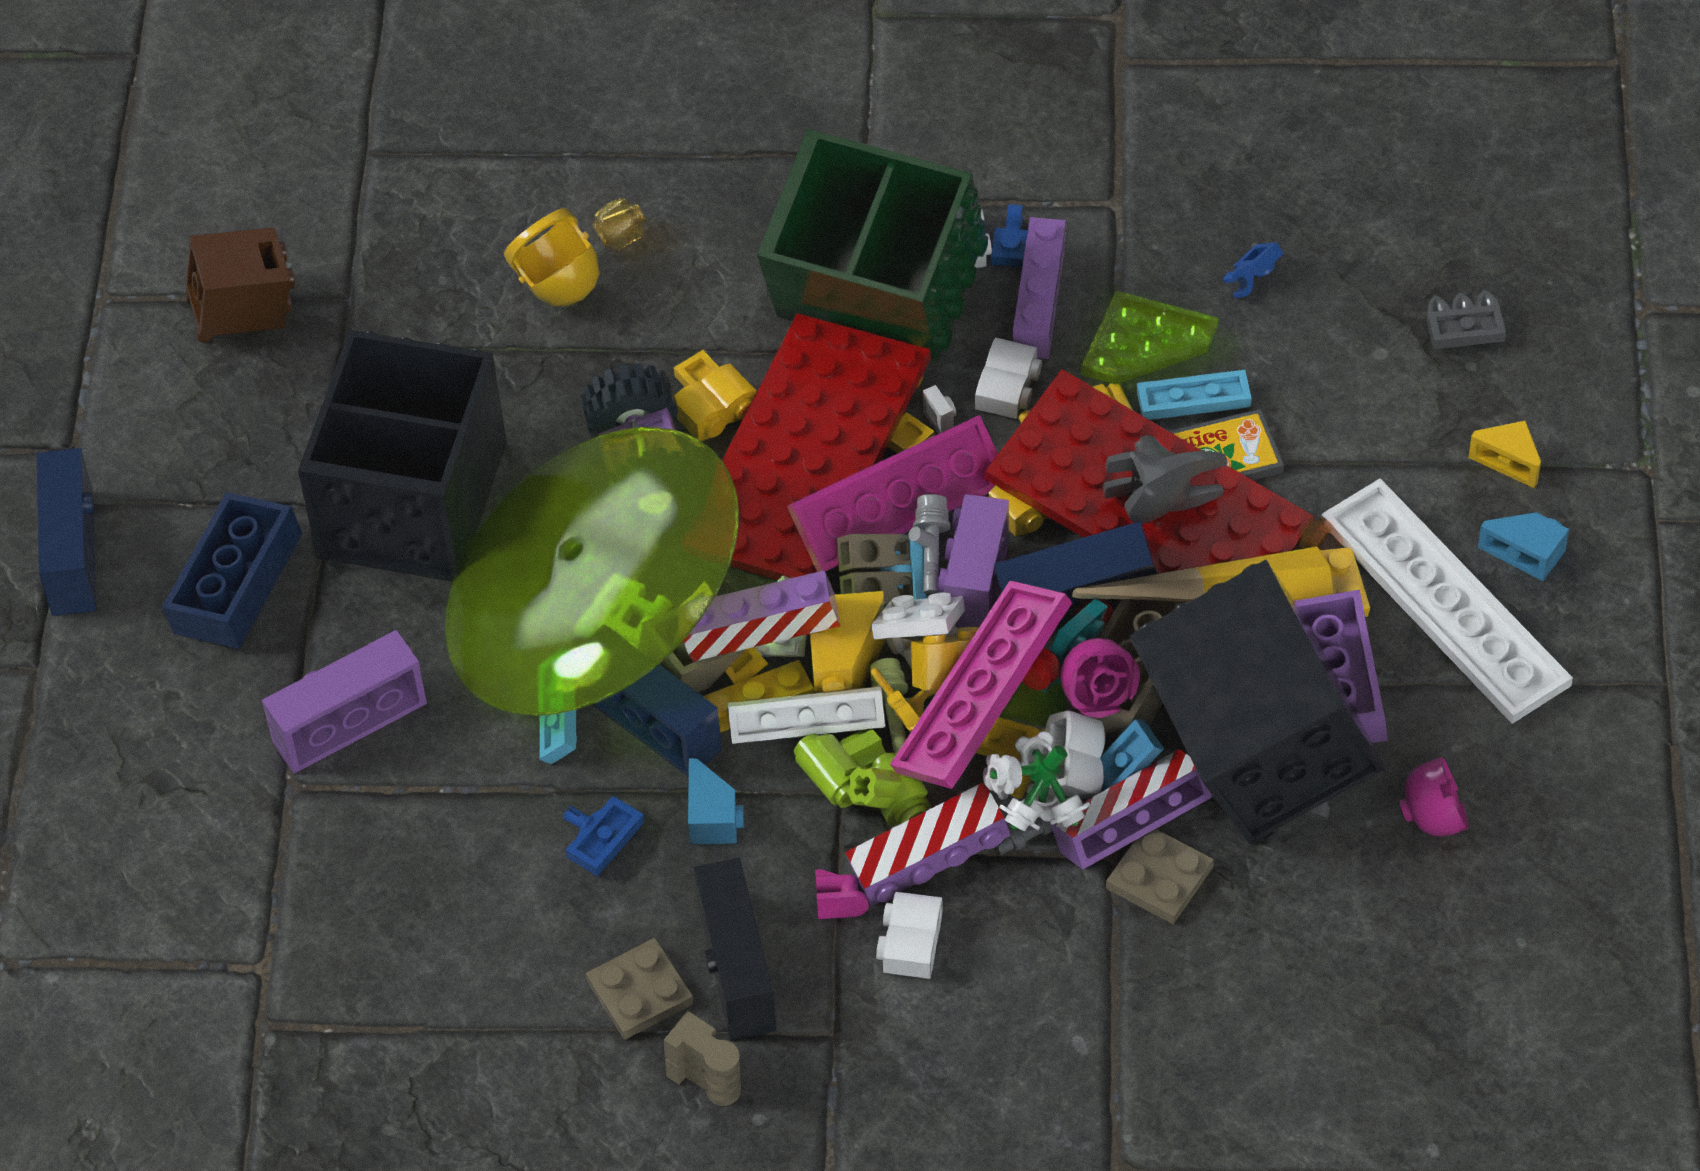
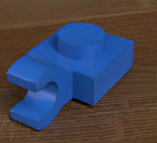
M1008 204L1006 229L995 228L991 265L1023 267L1028 230H1021L1023 205Z
M1277 242L1256 244L1233 265L1235 269L1224 276L1223 281L1225 283L1239 281V288L1233 293L1234 298L1248 296L1253 288L1254 276L1257 278L1263 277L1275 268L1274 263L1284 254Z

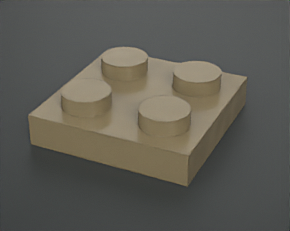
M1154 829L1133 842L1106 880V889L1174 924L1212 870L1214 859Z
M655 938L585 973L587 983L624 1040L694 1004L693 995Z

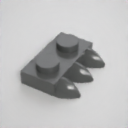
M1483 290L1478 296L1477 307L1463 293H1458L1455 296L1451 310L1448 304L1437 295H1434L1428 304L1427 325L1433 349L1505 342L1506 330L1500 305L1494 295L1486 290Z

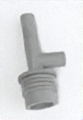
M936 494L922 495L917 498L915 522L908 534L911 541L924 546V593L929 595L938 593L939 533L950 530L947 498Z

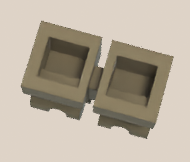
M687 1011L664 1039L666 1076L679 1085L687 1078L706 1090L707 1097L712 1103L719 1106L730 1105L741 1094L739 1051L732 1042L716 1039L715 1028Z

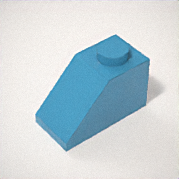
M1537 512L1487 520L1483 522L1480 528L1478 548L1544 581L1566 551L1569 529L1562 526L1557 520L1547 518Z
M689 758L688 828L690 845L737 843V828H744V805H736L735 789L697 758Z

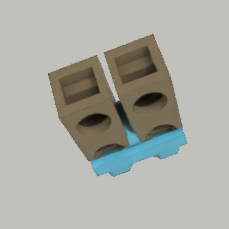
M849 534L837 538L839 572L880 569V572H853L840 576L841 594L883 591L884 607L887 606L891 599L898 596L912 595L914 600L928 599V596H930L924 593V546L911 541L907 534Z

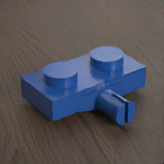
M614 796L600 810L590 816L576 809L573 805L569 806V811H565L563 819L580 830L578 836L566 849V856L572 862L598 877L644 824V814Z

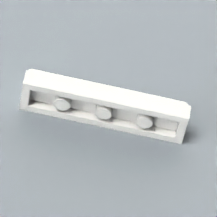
M881 686L728 703L732 744L800 737L812 733L819 735L885 727Z

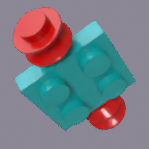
M1103 599L1087 600L1083 606L1076 610L1074 617L1059 630L1050 650L1046 648L1041 650L1022 682L1029 688L1041 690L1044 693L1056 683L1061 685L1060 671L1064 658L1073 647L1082 641L1099 638L1114 613L1112 606Z

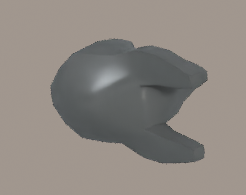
M1147 435L1140 437V440L1135 443V451L1113 455L1106 459L1105 468L1107 473L1132 471V477L1105 482L1103 493L1105 499L1128 496L1129 499L1126 501L1124 508L1129 519L1134 523L1141 521L1142 525L1161 518L1171 511H1183L1198 507L1223 495L1221 484L1190 486V479L1192 477L1227 465V458L1223 453L1194 451L1175 455L1160 445L1154 436Z

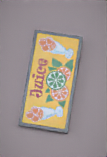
M1261 409L1169 431L1202 451L1225 454L1227 466L1251 480L1284 473L1283 461Z

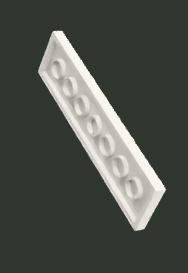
M1381 479L1376 480L1322 513L1321 523L1345 548H1350L1353 551L1355 559L1512 724L1571 687L1573 677Z

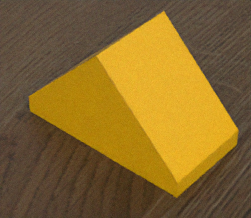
M1525 421L1474 431L1471 436L1468 458L1532 488L1536 487L1541 460Z

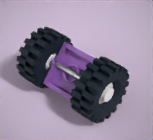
M634 363L633 368H627V364L619 365L620 370L613 372L610 368L604 371L605 376L603 378L598 375L592 379L593 386L586 385L584 388L585 394L581 395L588 431L594 441L598 440V444L602 446L609 471L608 483L605 484L604 490L612 523L617 531L621 529L623 535L629 536L633 532L634 538L642 539L643 535H648L649 539L656 538L658 533H664V536L672 534V529L677 528L680 531L686 527L685 521L691 522L692 519H696L695 513L701 512V503H703L693 465H690L688 459H683L674 427L677 421L676 414H678V408L671 382L663 370L656 371V367L653 365H648L646 369H643L642 363Z

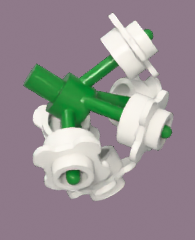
M1041 731L1035 737L1026 738L1022 736L1017 739L1015 748L1020 752V763L1015 757H1010L1009 755H1003L1000 758L998 754H991L986 758L988 768H985L983 771L984 783L990 791L994 790L1001 800L1007 799L1008 794H1012L1014 788L1020 786L1022 776L1029 775L1030 779L1034 782V784L1029 785L1027 788L1028 794L1026 799L1018 801L1012 798L1008 807L999 806L1000 809L1008 813L1005 821L1011 824L1013 830L1019 828L1025 832L1028 825L1039 830L1040 826L1034 824L1038 817L1044 821H1050L1051 825L1062 822L1064 828L1070 825L1077 826L1079 820L1085 817L1082 810L1091 806L1089 802L1083 804L1078 794L1069 798L1065 796L1056 777L1061 773L1059 765L1068 754L1059 745H1056L1053 749L1051 748L1053 737L1046 731Z

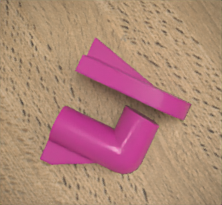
M822 869L815 870L818 919L861 916L868 910V898L859 891L858 880L854 875H838Z

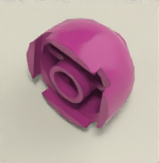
M1100 638L1089 639L1073 647L1064 658L1060 671L1061 688L1072 706L1085 716L1095 718L1110 716L1121 710L1119 705L1127 697L1131 700L1136 694L1140 682L1139 666L1130 653L1114 641Z
M1439 757L1416 767L1407 777L1404 785L1406 798L1399 800L1406 821L1414 820L1419 829L1430 836H1449L1469 829L1464 804L1459 801L1456 792L1458 787L1445 759Z

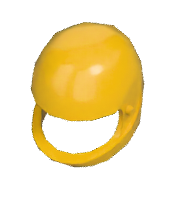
M568 208L558 209L531 225L517 236L504 252L507 263L517 273L519 281L522 284L525 283L536 298L552 307H566L582 301L594 289L600 275L597 254L587 240L589 235L586 231L581 232L578 227V219ZM554 225L547 233L525 247L535 236Z

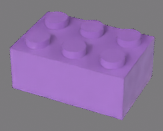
M965 494L962 508H955L952 530H955L954 538H948L945 560H948L947 569L941 568L938 591L950 593L951 597L963 596L965 611L955 624L957 628H979L997 601L1000 584L994 564L1006 561L1009 547V500Z

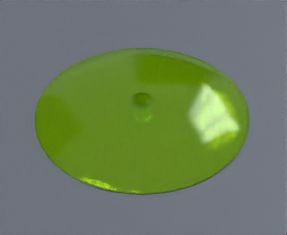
M637 427L602 434L565 450L527 476L498 504L480 527L468 547L459 575L453 580L445 620L446 645L450 661L463 684L477 698L499 710L519 715H553L577 710L604 700L635 683L659 665L685 640L701 620L718 593L731 564L739 527V506L732 477L722 460L706 444L689 434L660 427Z

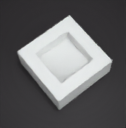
M936 385L923 390V413L937 433L940 434L954 427L956 408L949 396L944 397Z

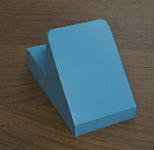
M1135 719L1100 757L1104 777L1101 792L1148 767L1164 750L1145 720Z

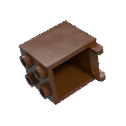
M275 227L190 236L185 278L186 300L193 310L197 325L196 335L199 342H208L215 335L285 328L286 313H291L292 310L289 290L294 289L295 279L292 268L286 267V246L284 241L278 240Z

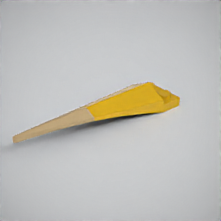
M1318 547L1299 549L1076 588L1072 597L1080 599L1190 602L1205 594L1213 585L1224 583L1239 575L1249 565L1267 560L1294 601L1360 589L1365 617H1368L1370 605L1356 559L1350 548L1319 550Z

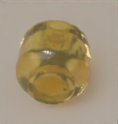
M620 197L596 210V221L592 222V225L604 247L610 245L614 250H620L643 236L641 224L647 220L637 202L630 205L625 198Z

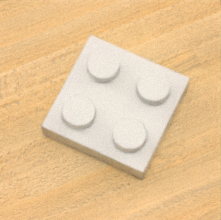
M942 592L928 596V599L914 600L912 595L895 597L891 599L872 623L874 639L948 634L965 611L963 596L951 597L950 593Z

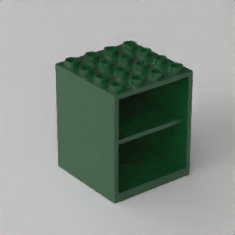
M807 128L757 254L776 316L793 321L798 313L920 346L930 350V360L938 362L942 350L947 351L951 344L953 332L950 329L954 319L959 320L965 304V300L962 298L966 287L971 288L975 281L977 269L974 266L978 256H984L988 246V236H985L984 232L985 221L981 218L982 206L978 204V189L975 188L972 173Z

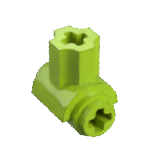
M865 729L840 742L832 734H823L821 736L816 733L809 734L798 742L794 749V754L796 756V763L831 804L846 808L853 804L847 794L850 788L849 775L858 766L870 768L872 762L879 756L886 754V751L883 748L882 739L873 729L869 731Z
M886 753L876 758L870 768L858 766L849 775L850 788L847 794L855 805L879 808L889 826L894 828L932 807L926 798L928 792L922 781L897 774L890 766L897 754Z

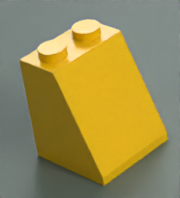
M883 591L835 595L840 627L810 634L814 694L865 688L871 675L870 665L877 661L886 641L885 638L874 639L872 623L884 609Z

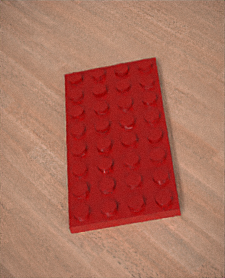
M797 313L703 497L701 512L695 513L696 519L691 520L679 544L682 553L775 580H779L782 576L795 578L817 572L787 506L881 461L931 359L930 350Z
M1061 369L986 469L984 479L1084 538L1134 523L1129 519L1124 508L1126 501L1129 499L1128 496L1107 499L1104 497L1103 485L1105 482L1132 477V471L1107 473L1105 468L1107 457L1135 451V443L1140 440V437L1147 435L1154 436L1160 445L1175 455L1202 450ZM1225 465L1202 472L1190 479V486L1221 484L1223 487L1222 496L1198 507L1183 511H1171L1159 519L1144 524L1143 527L1147 533L1157 572L1161 574L1294 551L1311 527L1315 516Z

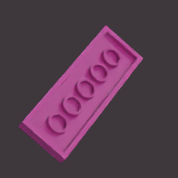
M978 415L788 505L787 508L817 572L827 571L839 565L837 538L849 534H904L910 531L915 522V510L917 509V498L919 496L928 494L945 496L947 498V509L950 512L962 506L965 494L983 496L989 493L995 485L985 480L984 475L986 469L998 453L981 416Z
M1014 581L1008 582L891 762L890 766L897 774L953 789L1072 604L1065 593Z

